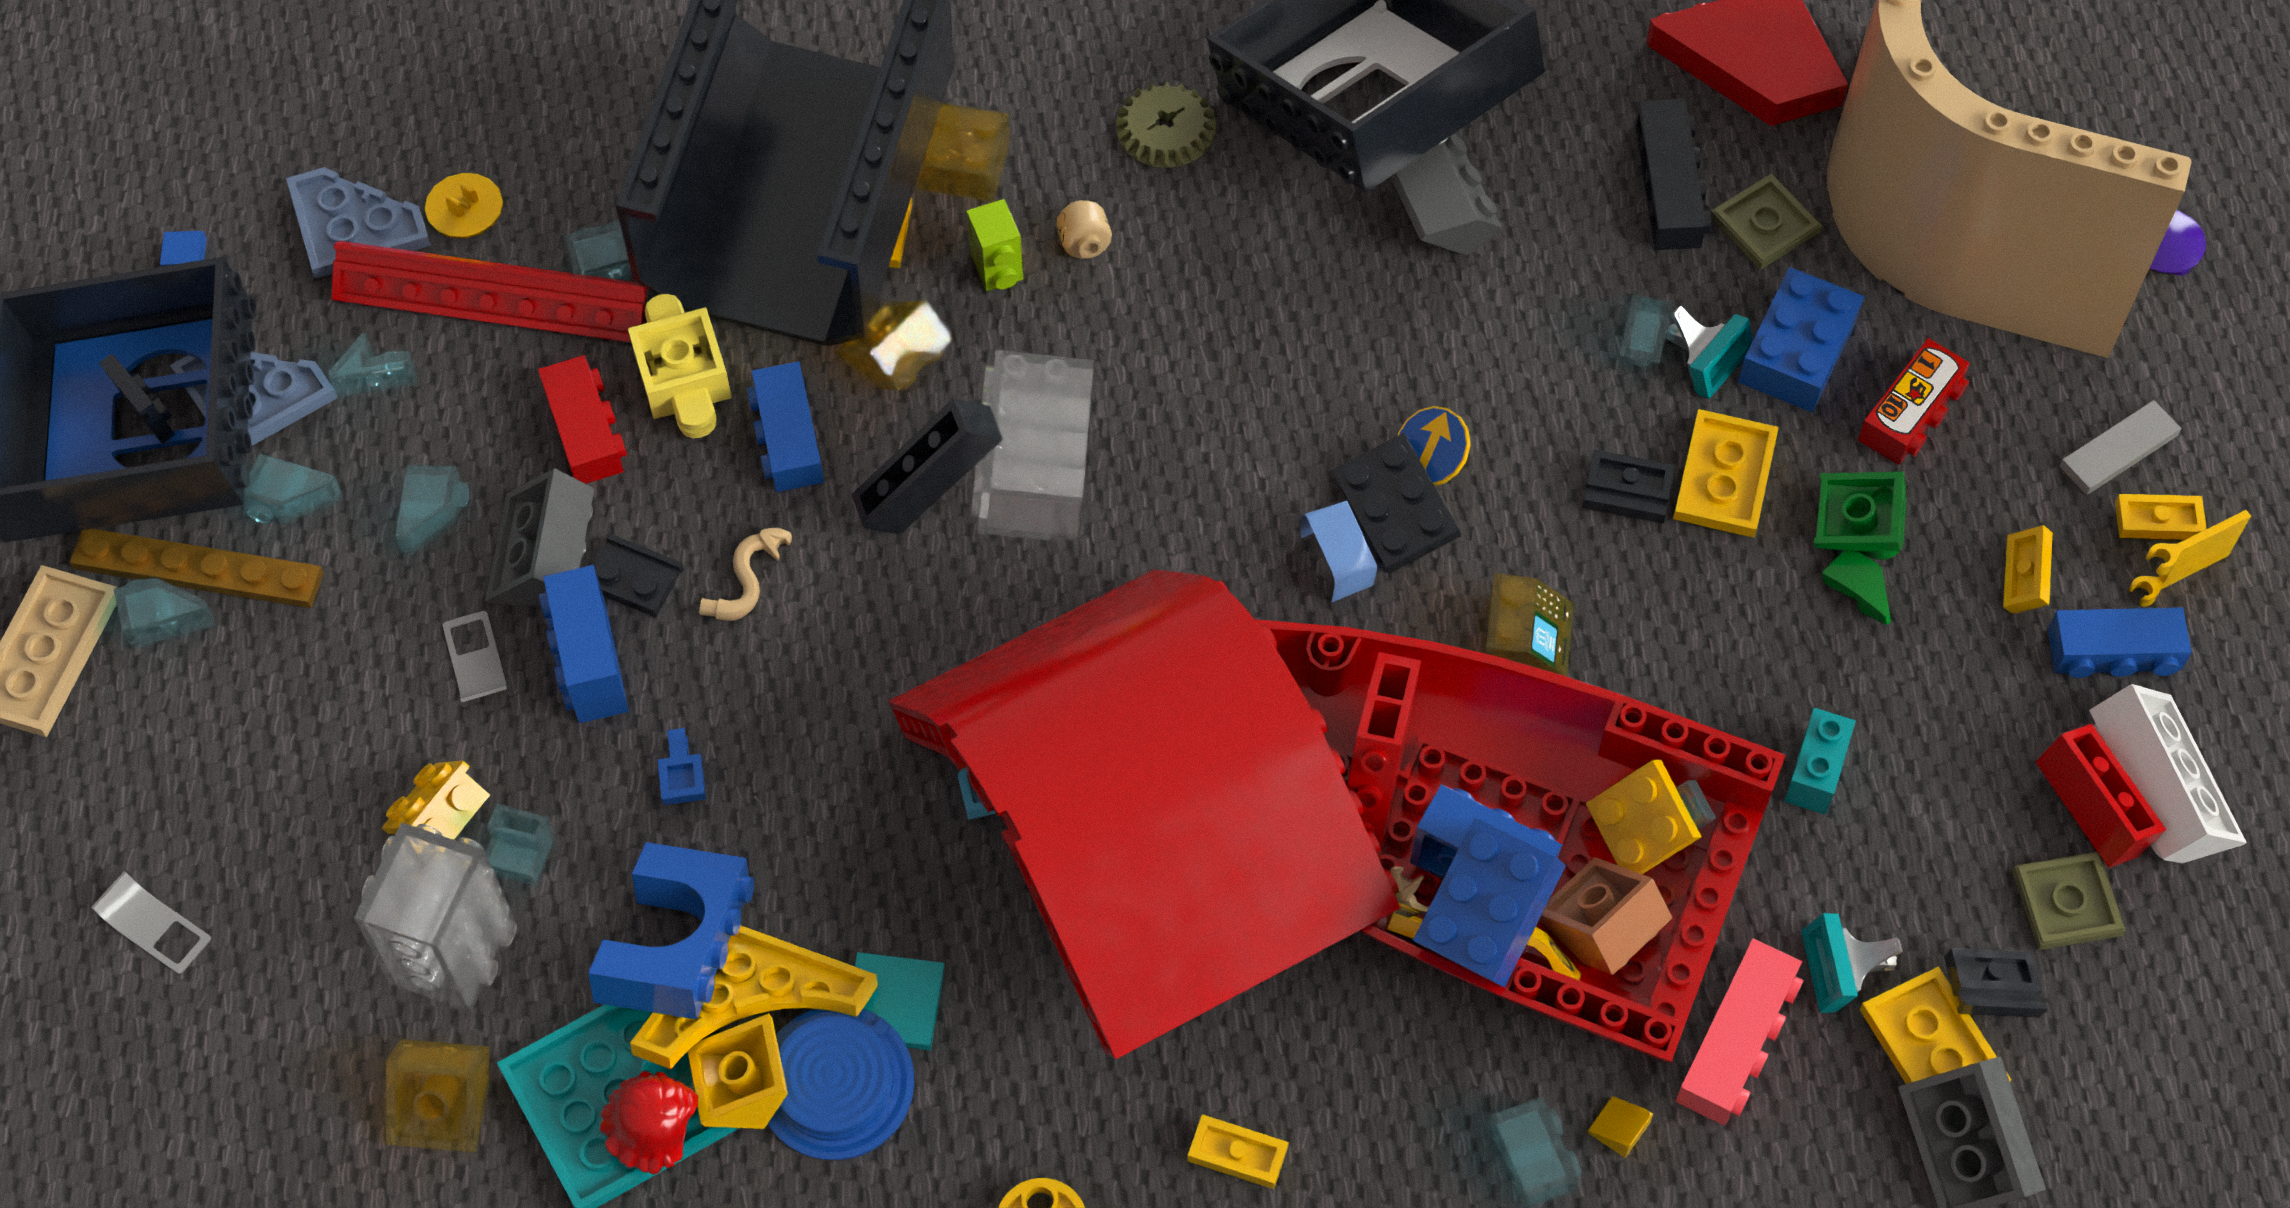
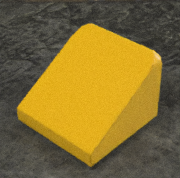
M1612 1096L1587 1133L1626 1158L1649 1126L1653 1114L1645 1108Z

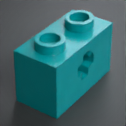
M1818 708L1813 709L1784 802L1826 815L1836 790L1856 720Z

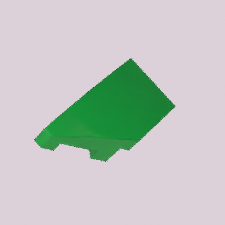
M1844 550L1822 572L1823 582L1829 587L1857 600L1858 609L1865 615L1888 625L1891 622L1882 566L1857 551Z

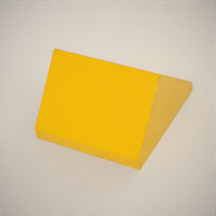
M768 1013L700 1040L688 1050L695 1093L698 1095V1110L701 1123L705 1127L765 1129L788 1094L771 1015Z

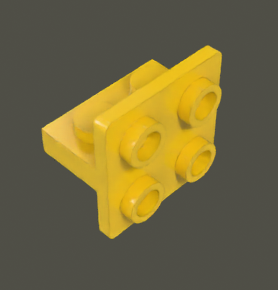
M463 760L435 763L434 765L430 763L414 778L413 783L416 787L406 798L404 796L400 797L386 813L389 819L382 829L388 834L401 835L428 860L437 861L490 794L465 773L470 766Z

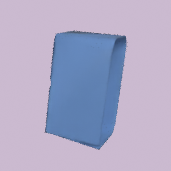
M1348 501L1302 515L1301 537L1303 538L1312 533L1315 534L1332 571L1335 583L1332 602L1374 585L1377 564Z

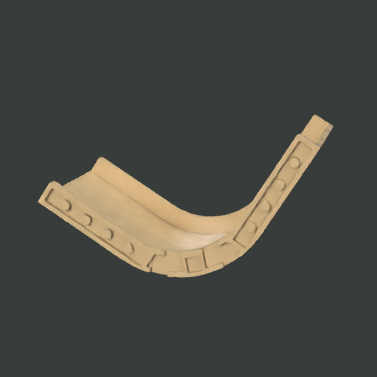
M1875 0L1830 152L1827 167V191H1829L1833 208V218L1850 250L1880 281L1884 279L1890 285L1905 293L1904 297L1949 316L2109 358L2185 192L2191 159L2183 155L2023 115L1983 99L1954 78L1933 52L1922 24L1921 0Z

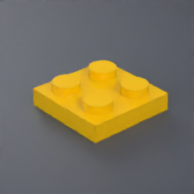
M1661 760L1650 761L1586 803L1617 865L1640 874L1647 872L1701 838L1693 819Z

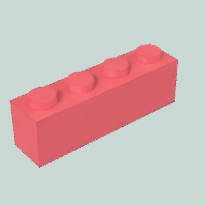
M1754 938L1752 939L1675 1102L1724 1126L1731 1113L1740 1117L1751 1093L1743 1088L1747 1078L1751 1075L1758 1079L1769 1055L1761 1051L1766 1038L1773 1041L1776 1040L1786 1019V1016L1779 1014L1784 1000L1793 1004L1804 981L1796 976L1802 961Z

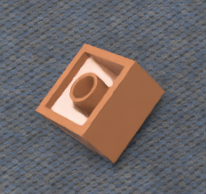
M1594 857L1549 899L1539 920L1584 964L1613 975L1618 969L1626 965L1628 960L1640 948L1654 938L1658 931L1672 919V916L1653 878Z

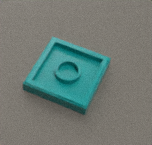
M857 952L855 967L877 974L878 987L863 1009L887 1021L901 1036L907 1048L931 1051L945 973V963Z

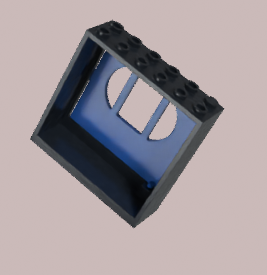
M224 257L0 293V538L4 543L244 505L245 488L250 486L246 454L250 453L252 448L248 432V419H251L253 416L252 402L249 397V385L254 384V371L250 363L251 352L255 351L256 348L255 337L252 331V319L257 317V307L254 297L247 295L242 287L240 275L238 272L232 271ZM113 354L129 373L144 361L164 354H185L200 360L206 365L203 370L143 380L152 392L207 384L205 424L201 427L173 431L176 435L163 444L154 434L114 440L116 401L123 396L99 362ZM201 442L185 459L130 468L122 466L115 460V457L120 454Z

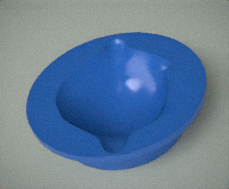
M813 1009L791 1020L776 1034L788 1094L768 1125L783 1143L793 1150L812 1158L845 1160L873 1151L896 1132L906 1117L912 1102L915 1084L914 1068L910 1053L903 1039L887 1021L865 1009L861 1010L857 1018L840 1012Z

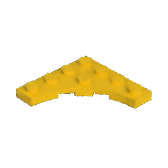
M740 925L737 935H731L728 941V955L724 968L717 969L714 976L713 996L709 1003H703L697 1020L653 1012L630 1042L631 1052L634 1056L672 1069L690 1048L707 1035L736 1020L754 1014L789 1008H811L840 1012L857 1018L878 987L877 974Z

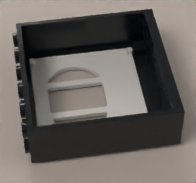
M1264 0L1207 37L1211 53L1209 61L1216 73L1218 95L1224 103L1233 105L1242 111L1248 119L1256 120L1265 126L1274 136L1278 135L1288 141L1294 149L1299 152L1303 151L1315 159L1321 167L1329 168L1338 174L1347 184L1352 183L1365 193L1436 145L1445 142L1448 137L1545 73L1535 9L1519 0ZM1361 62L1311 96L1301 90L1307 81L1325 69L1345 63ZM1375 69L1382 70L1406 85L1352 122L1324 105L1325 102Z

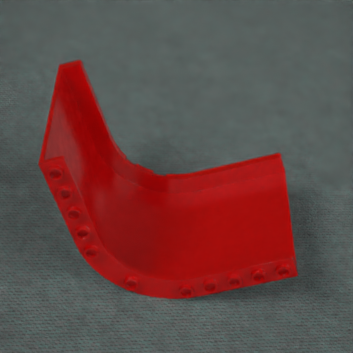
M1154 569L888 701L906 739L945 755L959 770L966 767L970 785L988 813L994 810L998 817H1002L1008 828L1001 832L1002 838L1025 880L1104 1052L1115 1059L1401 909L1395 896L1399 893L1398 885L1392 874L1387 869H1383L1377 856L1381 853L1379 842L1371 830L1365 829L1360 814L1363 813L1362 804L1356 793L1352 789L1348 790L1341 775L1345 773L1344 763L1335 749L1330 750L1323 735L1327 732V726L1321 713L1316 708L1311 710L1297 682L1277 652V643L1269 627L1266 624L1259 626L1239 600L1228 591L1221 580L1215 581L1203 575Z

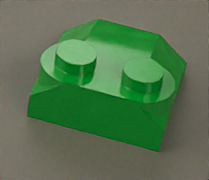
M1904 472L1820 473V501L1814 547L1864 551L1867 556L1877 560L1889 559L1899 553L1904 541L1906 515Z

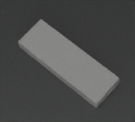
M2153 400L2062 459L2059 467L2088 495L2177 437L2182 428Z

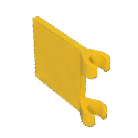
M2244 510L2178 544L2158 543L2153 545L2145 558L2149 561L2153 557H2160L2165 561L2156 570V573L2160 576L2137 577L2133 580L2128 591L2131 593L2136 588L2147 590L2149 595L2144 596L2140 600L2139 605L2141 607L2151 605L2161 589L2229 556L2251 515L2247 510Z

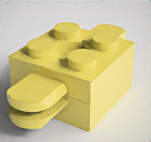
M657 295L646 304L645 316L647 323L628 328L653 419L675 414L677 424L685 436L701 438L710 434L715 429L716 414L713 403L732 398L727 372L707 308L685 313L681 302L675 295Z

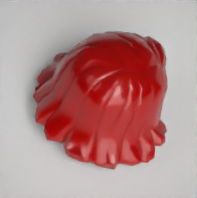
M643 1071L637 1077L624 1080L620 1083V1089L614 1090L613 1094L609 1095V1103L603 1107L600 1114L603 1120L599 1131L607 1136L605 1141L606 1150L612 1156L618 1157L619 1161L629 1169L636 1166L642 1172L657 1174L663 1166L666 1168L673 1167L675 1162L682 1159L687 1123L698 1107V1095L685 1084L668 1078L662 1072H656L653 1075Z

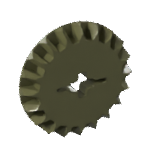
M1166 81L1163 86L1156 87L1151 82L1148 89L1141 90L1137 88L1135 94L1132 97H1126L1124 105L1118 108L1116 134L1119 143L1132 158L1146 165L1171 168L1191 163L1209 149L1215 137L1216 121L1214 109L1210 108L1207 98H1201L1196 89L1187 90L1183 83L1175 87L1170 86L1168 81ZM1163 118L1166 121L1173 119V126L1168 127L1165 124L1159 126V119Z

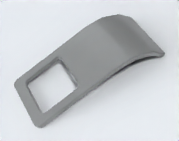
M481 611L444 622L443 630L456 675L461 702L506 690L507 684L487 612ZM482 620L489 646L457 655L451 629Z
M125 871L91 907L111 927L177 973H182L211 940L210 935L148 893ZM176 921L200 937L197 944L178 964L153 948L154 944Z

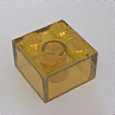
M942 103L917 178L918 190L994 202L1011 141L1009 113Z

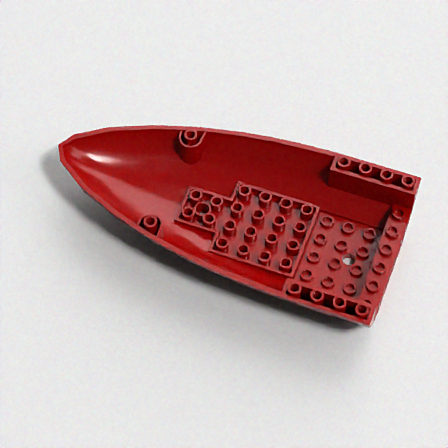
M1255 619L1259 626L1266 624L1269 627L1277 643V652L1297 682L1311 710L1316 708L1321 713L1327 726V732L1323 735L1330 750L1335 749L1344 763L1345 773L1341 775L1346 786L1348 785L1356 736L1378 652L1421 660L1407 738L1380 862L1383 869H1387L1389 872L1392 867H1404L1401 873L1407 879H1415L1421 875L1424 876L1414 893L1417 902L1424 906L1431 905L1443 880L1411 864L1410 858L1417 826L1441 784L1450 789H1462L1468 792L1476 802L1490 809H1502L1512 815L1516 822L1530 829H1542L1551 834L1556 842L1562 844L1558 859L1566 867L1551 895L1552 897L1594 857L1617 865L1586 803L1650 761H1662L1701 838L1642 874L1653 878L1672 919L1658 931L1654 938L1640 948L1628 960L1626 965L1618 969L1613 975L1584 964L1540 920L1536 927L1546 932L1581 972L1580 981L1554 971L1548 958L1530 945H1526L1504 988L1414 942L1413 938L1387 930V916L1359 930V932L1433 968L1508 1001L1671 1064L1786 755L1625 695L1505 658L1442 643L1350 627Z

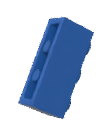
M800 362L752 370L754 386L748 387L747 393L751 412L759 410L761 420L753 422L758 445H767L768 454L760 455L765 480L774 479L776 492L824 483Z
M2183 607L2056 610L2047 629L2055 674L2069 673V676L2073 678H2083L2100 672H2111L2113 676L2125 677L2142 671H2153L2155 675L2168 676L2181 671L2192 653Z

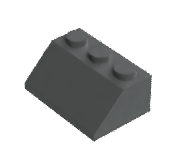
M1453 134L1445 142L1436 145L1390 177L1421 241L1463 255H1470L1496 234L1502 226L1495 214L1497 208L1494 202L1486 196L1482 188L1480 173L1471 165L1465 153L1467 151L1465 143L1458 135Z
M554 468L506 494L485 602L541 607L539 594L546 593L543 576L580 568L581 558L587 546L585 541L587 526L593 514V506L591 505L594 493L593 487Z
M2001 1056L1898 1086L1938 1208H1988L2046 1190Z

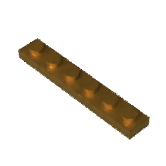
M98 529L82 530L70 560V564L75 570L305 608H312L324 574L322 567L318 565Z

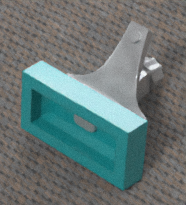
M1680 306L1671 314L1675 324L1668 327L1666 338L1689 352L1687 364L1690 377L1693 380L1695 393L1710 399L1743 361L1753 342L1749 318L1735 314L1725 325L1721 323L1715 327H1705L1695 321Z
M1823 913L1801 930L1820 1013H1831L1840 1010L1858 996L1857 992L1861 990L1863 979L1868 972L1894 970L1897 965V957L1895 955L1902 953L1901 943L1898 938L1878 942H1862L1855 939L1848 932L1847 928H1842L1839 914Z

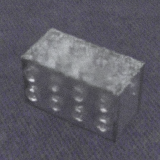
M996 350L994 366L986 365L982 404L991 407L1003 440L980 460L975 467L971 517H979L977 533L1076 542L1083 502L1094 360Z
M401 822L395 836H390L384 844L381 854L382 862L375 876H369L364 884L362 902L354 919L390 986L471 1013L484 985L490 986L494 981L498 971L497 957L503 946L508 947L512 943L517 924L482 845L464 837L459 838L458 841L444 837L440 831L426 824H418L417 827Z

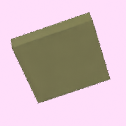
M1769 174L1711 210L1710 213L1711 219L1760 270L1814 237L1822 229V225L1772 174Z
M2098 852L2014 866L2012 870L2038 950L2123 936L2126 930Z

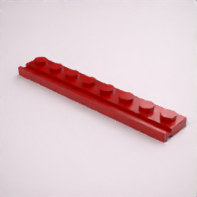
M345 241L334 243L336 255L333 261L332 300L631 342L628 328L646 324L647 289L637 282Z

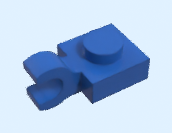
M685 728L667 730L670 758L658 759L663 805L706 800L701 754L689 755L688 737L686 736Z

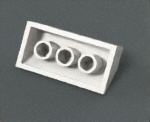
M2131 684L2089 710L2096 723L2093 726L2166 828V831L2151 845L2154 852L2160 858L2167 861L2185 863L2247 843L2171 695Z

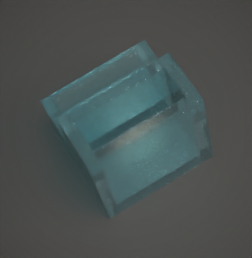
M496 804L487 825L491 840L482 859V866L486 873L537 886L556 840L548 817Z

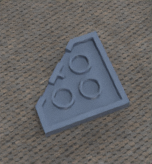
M325 167L286 178L315 279L333 274V261L336 255L334 243L338 241L409 251L431 246L419 206L407 201L400 203L386 197L385 192L357 181L354 184L339 177L337 172Z
M251 352L250 363L254 371V384L249 385V397L252 402L253 416L251 419H248V432L252 446L338 398L335 389L315 361L299 359V362L295 363L278 360L275 355ZM190 355L170 365L174 374L203 370L206 367L204 363ZM207 384L183 387L203 418L206 419Z

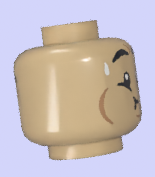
M1087 200L1072 202L1057 217L1056 227L1064 250L1072 257L1088 259L1098 256L1111 243L1112 232L1103 208L1095 202Z

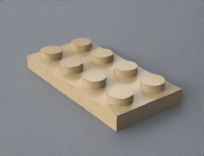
M41 565L0 641V724L40 736H48L121 597V593L116 586Z

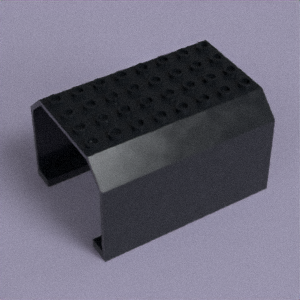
M691 0L616 202V210L633 280L641 286H645L647 290L655 295H675L685 311L690 312L706 307L709 317L826 346L865 338L954 69L951 0H903L881 67L774 42L736 14L735 7L738 0Z

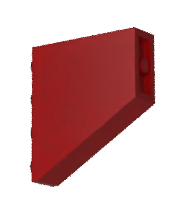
M1717 0L1710 3H1699L1692 8L1674 13H1663L1650 20L1646 42L1651 49L1770 126L1842 106L1848 83L1803 0Z
M1378 652L1356 736L1347 788L1348 790L1352 789L1358 796L1363 807V813L1360 814L1365 829L1371 830L1377 838L1382 852L1407 738L1421 660Z

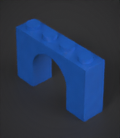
M646 842L632 872L636 902L638 904L685 911L696 916L702 923L688 938L664 947H646L603 940L588 973L593 1002L697 1020L703 1003H709L713 996L714 976L717 969H723L725 966L730 936H736L739 931L743 904L749 903L752 899L754 878L749 877L746 858Z

